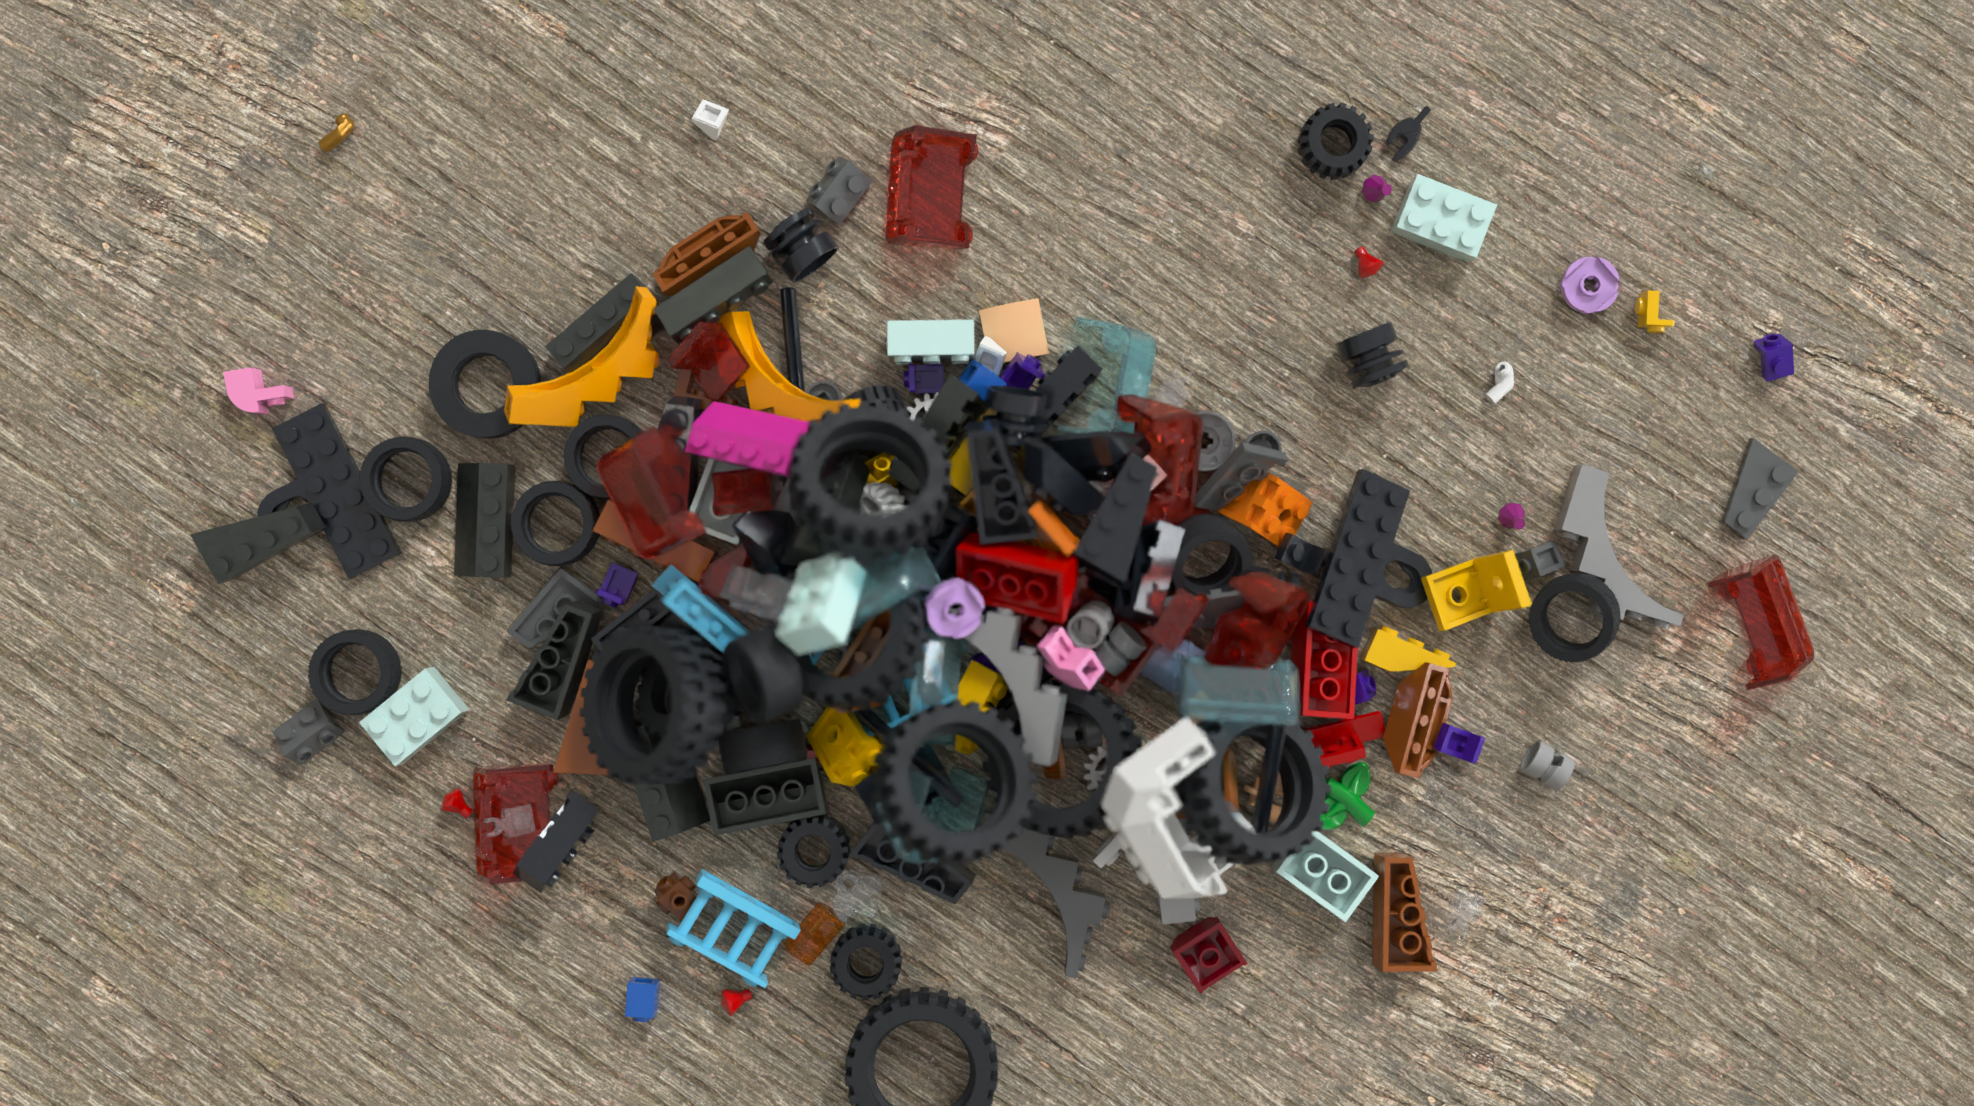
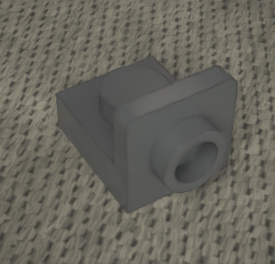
M1556 540L1515 554L1523 581L1541 577L1565 567Z

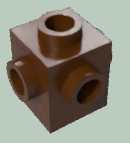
M674 871L670 876H664L658 882L654 890L658 899L656 905L666 915L671 912L682 922L698 895L694 890L696 885L688 876L680 877Z

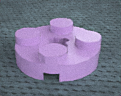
M1583 257L1574 261L1566 268L1560 280L1559 288L1565 302L1575 311L1582 314L1597 313L1608 308L1616 300L1619 292L1617 291L1619 275L1614 266L1607 260L1599 257ZM1585 279L1588 281L1594 279L1596 281L1594 284L1595 292L1584 289Z
M954 578L937 585L925 598V616L927 622L937 634L961 638L972 633L979 626L982 609L984 611V602L982 596L973 585L960 578ZM961 603L958 607V614L948 613L951 604Z

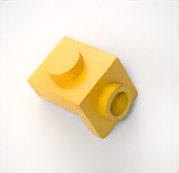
M1648 290L1640 293L1635 302V314H1638V328H1647V333H1665V329L1674 326V320L1658 319L1659 291Z

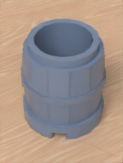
M1156 626L1146 643L1147 648L1142 652L1141 660L1137 658L1134 660L1132 671L1141 678L1147 677L1163 691H1168L1182 699H1191L1204 685L1213 662L1209 659L1207 653L1195 646L1189 639L1185 640L1174 634L1169 627L1160 626L1159 628Z

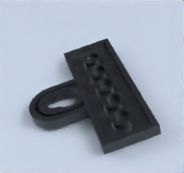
M321 403L272 428L297 479L266 495L258 507L257 517L285 510L294 498L303 497L307 499L309 503L313 504L326 527L312 536L322 531L325 532L348 579H353L402 554L384 517L375 512L364 499L359 483L360 470L325 403Z
M1365 469L1357 470L1305 625L1306 628L1351 648H1359L1375 598L1397 608L1417 607L1427 600L1421 578L1432 574L1428 562L1419 554L1393 543L1410 490ZM1389 562H1396L1400 565L1403 572L1409 575L1410 584L1407 588H1393L1388 585L1384 577V570Z

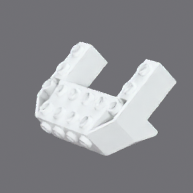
M1187 717L1114 769L1101 804L1107 814L1104 821L1113 833L1118 832L1114 837L1124 851L1128 849L1125 856L1134 868L1138 866L1135 873L1144 885L1150 883L1162 898H1200L1223 895L1228 890L1219 875L1234 865L1226 863V857L1215 858L1210 855L1212 849L1210 846L1201 848L1196 843L1198 835L1189 841L1173 812L1181 805L1170 786L1214 755L1205 735ZM1239 812L1232 813L1241 825L1256 833L1253 826Z

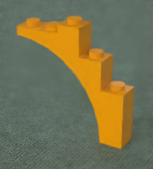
M635 287L631 307L622 326L609 344L592 360L573 372L550 381L531 385L507 386L504 413L509 424L578 426L579 417H582L584 414V401L615 402L616 392L619 393L621 390V376L652 378L654 368L658 367L659 355L650 343L652 337L650 318L651 315L655 314L653 308L656 307V299L648 288Z
M749 311L725 313L716 324L712 325L723 385L735 384V389L746 387L751 410L811 422L814 419L819 423L821 422L822 413L829 409L834 414L839 412V405L848 403L850 408L859 407L861 399L843 401L824 400L807 394L791 384L774 367L763 351L756 336Z

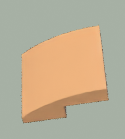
M1039 299L1025 300L979 310L984 337H990L1007 352L1004 363L1011 362L1017 352L1025 357L1027 354L1033 357L1049 354Z

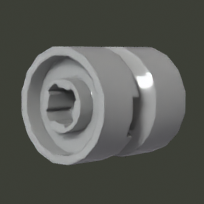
M1101 601L1087 602L1069 621L1067 629L1070 640L1080 648L1092 649L1097 647L1114 626L1115 619L1111 608Z
M1537 740L1526 752L1521 762L1520 771L1534 779L1540 777L1542 784L1554 791H1558L1570 778L1575 767V760L1562 752L1555 754L1553 747L1541 740Z

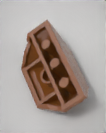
M748 213L718 217L670 248L661 261L659 269L654 271L653 276L665 295L673 296L748 246L754 251L761 232Z
M882 601L879 602L832 674L833 677L847 678L863 671L882 652L891 626V612L887 604ZM874 701L870 702L871 708L881 706ZM837 707L833 708L841 714L860 710L856 707H852V711H843Z
M1425 662L1398 683L1383 736L1396 773L1419 778L1423 773L1422 770L1437 755L1438 751L1433 748L1442 723L1447 721L1453 699L1451 683L1448 677L1450 675L1449 668Z

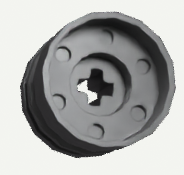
M1210 411L1195 412L1186 417L1178 426L1175 435L1176 450L1182 461L1191 468L1201 471L1219 468L1234 451L1236 444L1235 433L1229 421L1220 414ZM1203 432H1207L1208 437L1213 440L1212 444H1207L1205 449L1201 448V444L1196 442L1197 437H1202Z

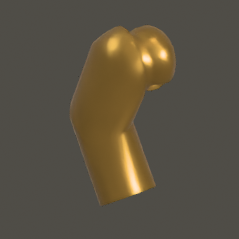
M343 113L337 116L335 123L338 127L319 140V146L323 151L330 152L354 130V120H351L348 114Z

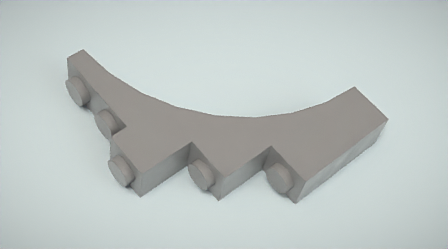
M1583 464L1575 465L1554 528L1556 531L1563 532L1562 538L1576 542L1581 538L1571 571L1594 576L1608 585L1618 600L1621 614L1620 620H1623L1626 611V617L1640 621L1643 620V617L1653 619L1652 625L1669 629L1670 625L1681 626L1684 615L1663 607L1644 594L1627 576L1615 556L1608 538L1604 517L1605 491L1609 473ZM1591 599L1587 611L1596 613L1595 619L1603 621L1600 608Z
M997 607V610L987 612L986 620L985 615L981 614L979 626L972 633L962 638L970 641L989 657L1010 687L1020 714L1022 735L1026 740L1022 744L1025 754L1032 753L1033 763L1050 766L1057 762L1067 693H1061L1058 687L1042 685V689L1040 688L1045 657L1041 653H1036L1037 648L1020 646L1018 649L1023 615L1015 614L1010 609ZM950 608L948 610V613L958 614L957 609Z

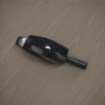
M1425 106L1415 119L1411 117L1405 118L1390 130L1386 140L1387 146L1396 137H1401L1404 140V145L1393 156V162L1405 157L1416 146L1422 130L1420 123L1431 111L1428 106Z

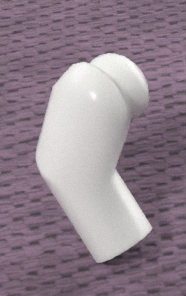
M1503 361L1496 365L1495 386L1485 394L1486 398L1494 405L1514 386V372L1509 363Z

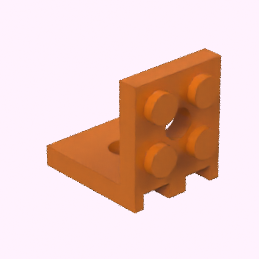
M1267 472L1268 476L1261 481L1253 480L1244 487L1243 494L1219 511L1214 512L1248 527L1279 548L1286 532L1293 535L1296 534L1304 518L1308 515L1313 502L1279 477Z
M1040 499L1031 507L1029 512L1035 518L1038 525L1039 538L1034 539L1039 543V548L1065 553L1067 556L1077 548L1080 542L1079 538L1072 534L1065 526L1064 521L1046 504V501ZM1015 540L1012 542L1023 544L1024 540Z

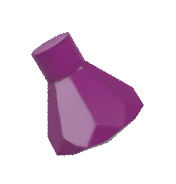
M1372 175L1364 181L1362 192L1366 200L1378 202L1385 195H1389L1392 192V187L1387 184L1383 177Z
M1508 503L1500 509L1498 520L1503 527L1520 530L1525 526V511L1520 504Z

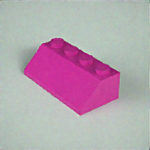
M714 401L693 422L685 451L702 458L789 477L793 449L796 448L799 435L801 433L806 434L807 425L810 422Z

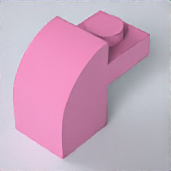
M250 367L223 372L227 394L232 403L241 410L256 414H268L267 404L268 407L285 405V400L294 399L293 387L281 385L264 388L262 371L260 369Z
M1053 626L1038 645L1039 650L1047 660L1044 667L1058 680L1071 687L1089 691L1105 670L1091 649L1075 647L1062 627Z

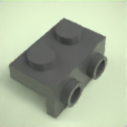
M839 156L828 164L825 170L826 174L821 181L816 182L811 187L806 202L840 226L873 180L852 162Z
M317 698L273 731L283 756L299 765L311 760L314 755L327 745L333 743L344 733L342 726L333 722L328 709Z

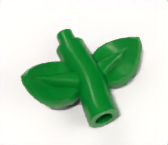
M1358 762L1345 769L1340 775L1339 782L1331 776L1325 778L1326 784L1331 785V794L1325 796V803L1330 804L1328 813L1321 815L1320 820L1324 822L1322 829L1331 830L1339 828L1346 820L1347 813L1362 827H1365L1373 818L1375 811L1360 798L1369 789L1371 780L1370 770L1365 762Z

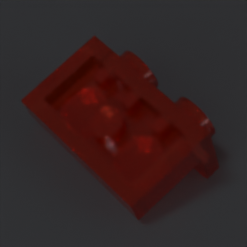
M754 469L712 473L714 488L713 510L715 516L772 510L773 488L770 473Z
M1183 588L1178 589L1150 632V637L1173 652L1181 646L1211 598L1202 592L1194 597Z

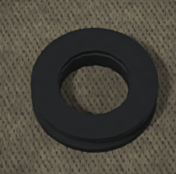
M482 329L462 333L451 339L441 348L430 369L429 393L436 412L450 427L460 433L473 437L492 439L504 437L517 431L525 424H509L504 413L505 405L489 413L475 412L467 407L460 397L458 388L459 377L466 364L473 359L492 356L497 357L506 364L511 371L513 385L541 383L540 370L534 357L524 345L503 333Z

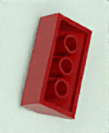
M973 532L956 548L957 578L973 585L982 596L985 605L1006 608L1014 612L1059 623L1065 621L1077 583V556H1067L1065 553L1012 541L980 544L979 534Z
M1301 601L1298 604L1297 613L1292 621L1288 691L1289 715L1354 719L1358 648H1351L1306 628L1305 625L1313 601Z

